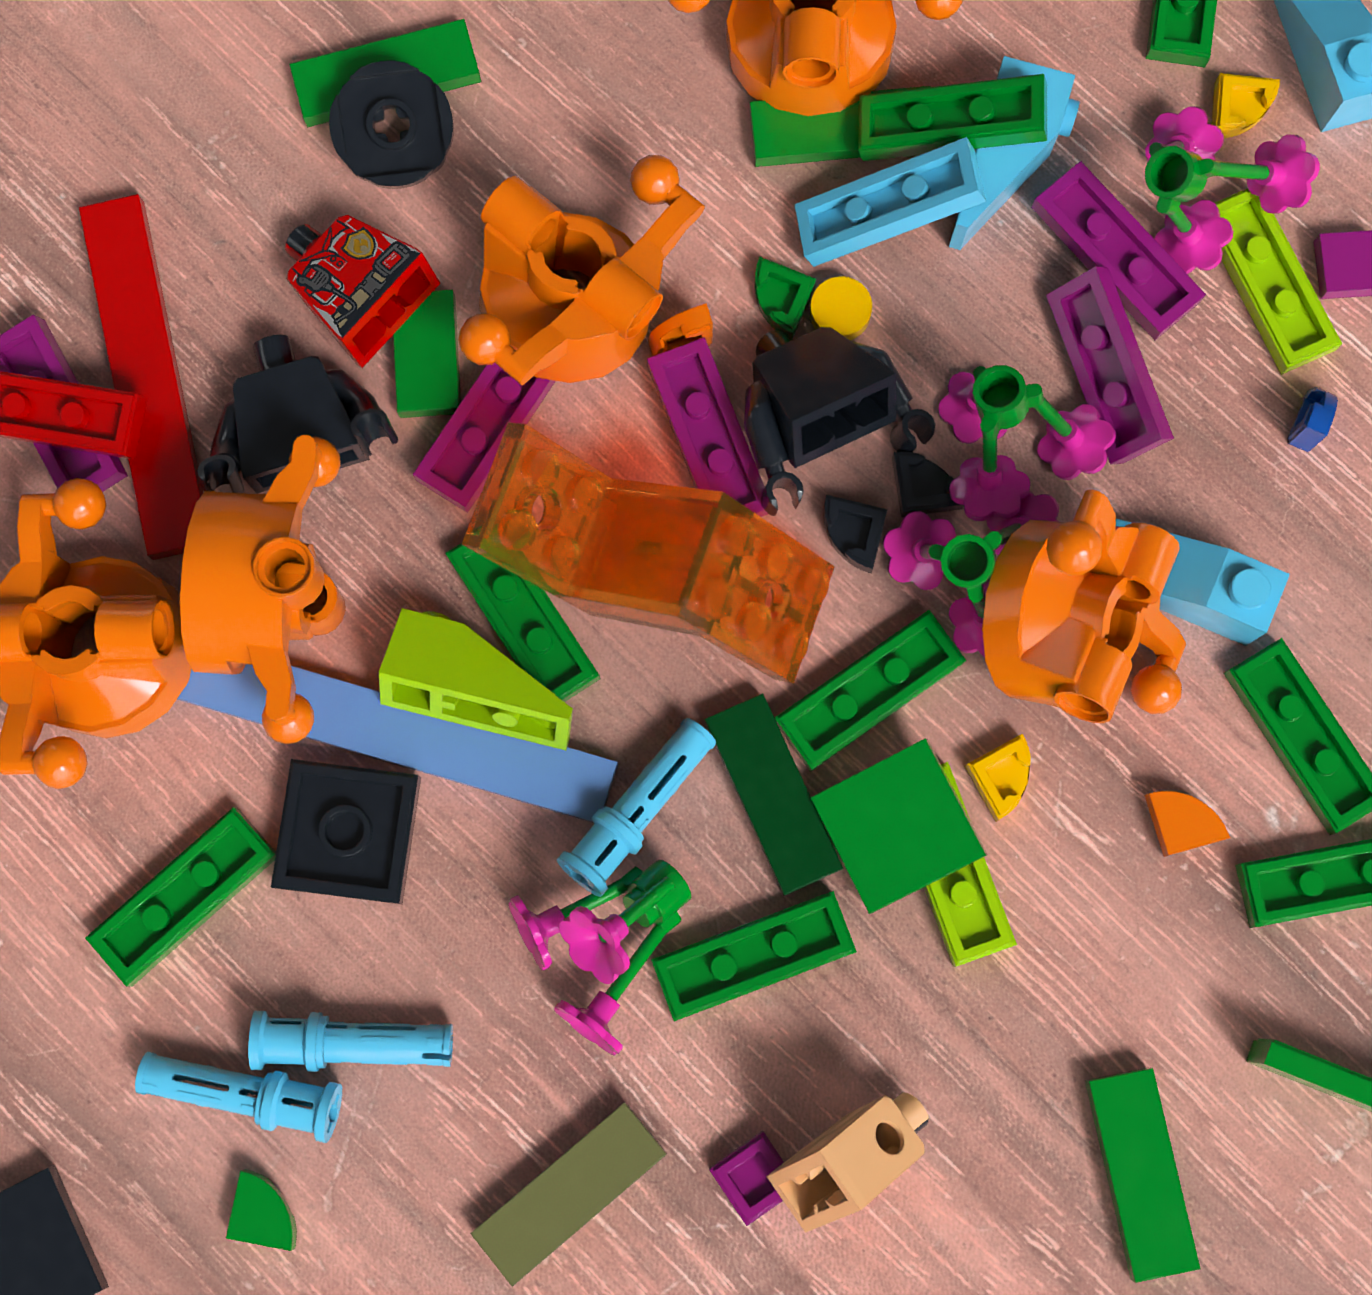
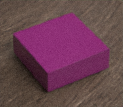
M1372 230L1320 233L1313 241L1320 299L1372 296Z
M763 1130L709 1168V1171L746 1226L783 1201L766 1176L782 1165L784 1161Z

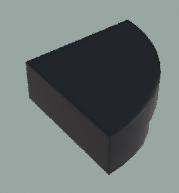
M893 453L892 463L901 517L918 511L931 514L963 509L964 505L955 503L950 497V484L954 478L949 476L941 467L918 453Z
M826 495L823 514L824 525L832 546L849 564L862 571L872 573L888 509Z

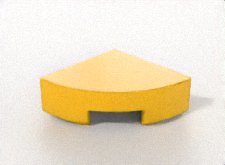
M1220 73L1214 83L1212 124L1222 130L1224 138L1234 137L1250 130L1260 122L1274 102L1278 93L1280 79Z
M1023 734L964 766L995 822L1008 815L1018 805L1028 783L1031 756Z

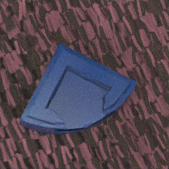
M1318 387L1309 389L1306 392L1288 436V440H1290L1288 444L1309 452L1328 435L1338 403L1337 396Z

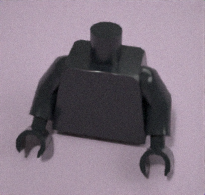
M829 327L818 328L794 340H791L782 330L776 329L768 332L759 340L755 352L757 357L752 363L754 383L745 392L744 426L757 468H765L768 482L762 492L761 503L769 515L775 516L778 511L777 499L773 495L772 490L782 488L788 491L795 509L798 507L803 496L802 482L793 473L785 471L784 461L788 460L794 468H797L896 420L898 423L891 430L890 442L897 452H913L916 449L917 442L915 436L911 434L909 429L917 434L922 444H926L933 437L936 426L934 418L922 409L912 410L908 402L913 397L891 358L884 350L852 342Z
M282 334L271 335L253 344L260 372L237 378L233 382L234 398L224 405L212 441L210 456L200 463L197 472L204 492L214 491L221 485L230 484L232 493H243L244 487L239 475L241 471L244 480L258 494L268 491L276 476L289 464L294 441L301 435L316 436L332 443L340 454L339 469L370 460L369 456L372 453L369 447L377 438L389 437L394 445L398 442V436L386 413L380 409L375 397L341 369L326 370L318 356L295 360L289 337Z

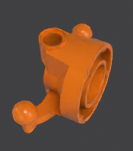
M668 0L677 11L685 13L698 12L708 5L710 1ZM732 0L726 20V42L731 70L750 96L758 101H765L775 109L804 116L841 112L858 102L859 96L869 95L871 91H874L887 75L895 43L897 24L892 0ZM915 0L918 10L926 18L942 20L950 18L956 13L963 0Z
M648 155L638 160L631 171L630 182L632 190L639 200L649 205H662L664 203L669 205L635 244L625 233L596 217L562 212L536 189L526 184L517 176L509 177L503 181L490 195L481 213V220L486 224L484 227V268L479 297L481 314L468 318L460 329L458 341L466 358L478 365H492L496 363L521 385L528 382L533 376L566 383L600 378L629 361L646 337L649 322L655 316L662 303L663 295L659 292L663 260L705 209V205L679 185V173L674 163L662 155ZM568 269L580 271L592 278L586 289L583 290L578 288L576 280L562 278L554 274L552 270Z
M301 435L296 438L289 457V464L276 476L267 494L205 491L196 502L188 526L182 560L180 616L181 635L187 662L193 672L231 675L241 674L246 664L253 665L256 676L267 691L266 703L262 712V726L269 737L283 744L296 743L305 738L311 731L314 723V710L309 700L301 694L295 693L296 684L288 656L289 640H310L313 638V635L318 636L330 633L343 621L346 611L345 599L332 579L323 572L316 559L313 544H306L300 541L302 512L313 488L326 486L336 478L340 468V454L336 447L326 439L309 435ZM322 590L327 591V601L321 611L314 615H310V612H303L304 607L313 603Z
M74 478L65 481L55 493L23 494L21 496L17 523L20 562L10 569L0 583V698L8 704L0 734V773L3 775L35 774L42 783L55 789L75 785L85 775L88 761L82 746L73 738L65 736L47 739L33 751L44 723L59 726L76 733L106 739L139 732L170 710L188 684L192 670L186 660L181 635L180 595L173 586L132 561L101 556L70 564L57 556L51 516H57L60 522L69 528L81 530L95 526L104 516L107 506L105 495L100 487L91 480ZM96 615L94 636L99 653L92 649H86L78 656L72 658L71 651L76 634L88 619Z
M1097 490L1085 491L1073 521L1029 520L1013 532L996 560L985 598L982 626L985 662L995 686L1010 698L1059 707L1069 715L1091 723H1106L1111 720L1132 669L1131 658L1140 642L1153 650L1157 658L1154 665H1149L1139 670L1133 678L1131 694L1134 703L1140 709L1150 714H1164L1175 708L1182 695L1180 677L1175 672L1186 647V642L1179 629L1159 611L1161 594L1180 550L1179 542L1175 537L1164 529L1146 523H1131L1125 527L1116 526V513L1108 498Z

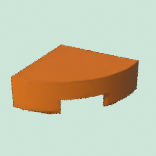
M707 303L676 314L658 325L648 337L652 356L704 337L708 346H710L713 339V322Z
M1158 791L1144 795L1164 857L1230 838L1219 816L1199 799L1175 791Z

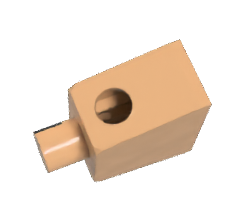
M901 1093L894 1100L884 1095L842 1117L766 1177L804 1232H809L862 1210L925 1153L924 1144L917 1133L928 1124L927 1112L921 1102L909 1093Z

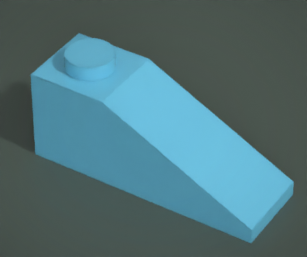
M1274 0L1320 132L1372 119V15L1361 0Z
M1007 56L1003 57L996 79L1037 74L1045 75L1047 82V141L976 149L975 154L986 202L958 212L949 243L950 248L961 250L1050 156L1058 135L1070 136L1080 101L1069 98L1075 79L1074 74Z
M1116 519V526L1125 527L1131 524V522ZM1170 533L1179 542L1180 550L1161 594L1159 609L1245 646L1267 633L1290 574L1229 548Z

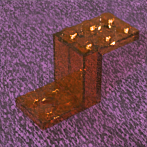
M510 422L507 424L462 545L591 616L700 636L774 680L793 684L802 659L807 653L808 642L822 602L828 593L829 582L835 566L724 492L610 478L527 424ZM540 495L543 500L544 509L542 518L537 524L532 515V508L535 500ZM771 589L772 600L771 605L768 608V606L765 605L766 597L769 590Z

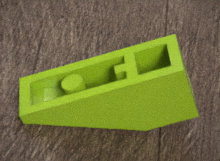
M404 608L401 609L379 670L381 705L567 750L570 740L572 707L464 623L452 621L449 617L434 611L420 613Z

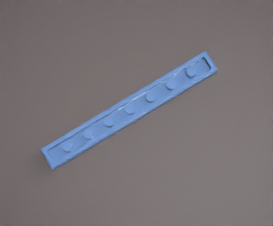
M246 664L241 674L234 675L193 672L191 670L189 682L177 700L262 725V712L266 703L267 691L256 676L253 665ZM291 666L296 684L295 693L301 694L309 700L314 710V723L311 731L305 738L593 823L591 818L597 810L603 809L606 806L618 767V762L569 747L565 751L381 705L379 691Z

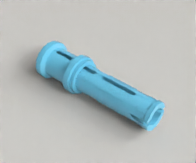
M690 718L684 719L677 731L652 761L646 765L612 808L605 806L603 809L597 810L591 818L594 825L572 852L563 851L556 859L559 866L580 886L590 893L601 897L608 889L605 881L628 853L635 855L642 848L644 836L641 832L678 790L679 786L707 752L714 748L716 745L714 737L696 721Z
M254 1011L249 1031V1066L251 1070H263L266 1064L305 1065L307 1071L318 1072L320 1068H326L327 1063L341 1062L395 1065L427 1064L451 1067L453 1024L330 1022L329 1016H323L322 1012H311L308 1018L305 1019L269 1018L267 1011Z
M146 1052L143 1056L135 1080V1091L138 1094H151L201 1107L254 1117L256 1125H260L263 1130L274 1131L277 1126L305 1131L314 1133L315 1140L327 1143L332 1137L342 1101V1085L340 1083L329 1082L326 1087L289 1080L288 1073L279 1070L274 1071V1073L268 1072L263 1078L211 1065L163 1057L153 1052ZM186 1080L214 1087L228 1089V1091H221L217 1089L193 1085L189 1083H184L182 1081ZM249 1094L256 1095L257 1098L249 1097L248 1095H249ZM291 1104H297V1105H301V1106L311 1107L312 1109H307V1108H302V1107H298V1106H293V1105H291Z

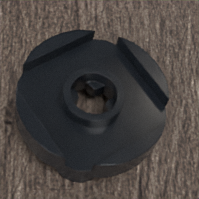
M400 61L374 62L359 68L349 77L350 80L342 86L339 95H336L331 105L329 129L337 154L352 172L364 181L387 189H402L417 185L425 181L431 174L437 172L446 160V155L452 145L454 136L452 111L448 99L441 88L428 75L420 72L419 69ZM396 109L400 119H409L410 121L409 130H404L400 133V141L391 143L386 134H376L375 123L384 121V110Z

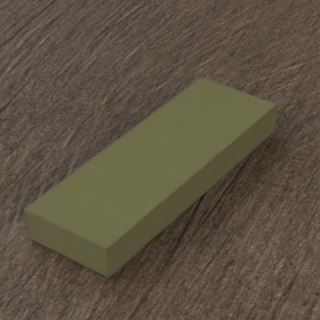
M624 1102L470 1234L513 1287L664 1158L667 1152L629 1105Z

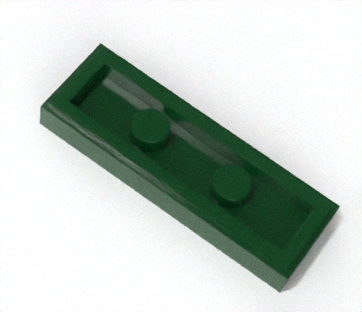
M762 693L706 718L705 724L709 733L716 740L715 746L783 896L844 869L764 694Z

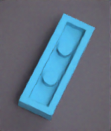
M965 137L794 205L804 257L815 267L986 202L975 149L968 138Z

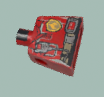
M349 215L338 217L323 234L309 224L300 225L291 232L286 241V253L297 261L289 269L286 279L317 319L361 368L372 359L402 324L440 285L439 279L421 251Z

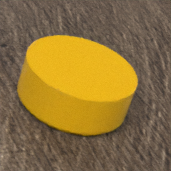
M844 276L833 277L822 282L814 291L810 305V320L815 330L821 327H829L851 341L860 336L869 324L872 313V299L866 287L859 281Z

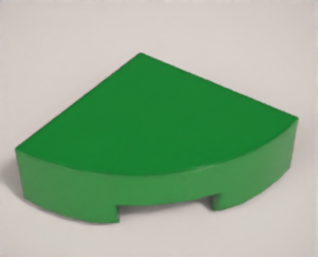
M759 257L754 285L758 307L772 328L782 330L793 340L814 291L816 279Z
M247 1169L240 1171L226 1239L292 1251L296 1247L297 1228L295 1218L285 1198L265 1176Z

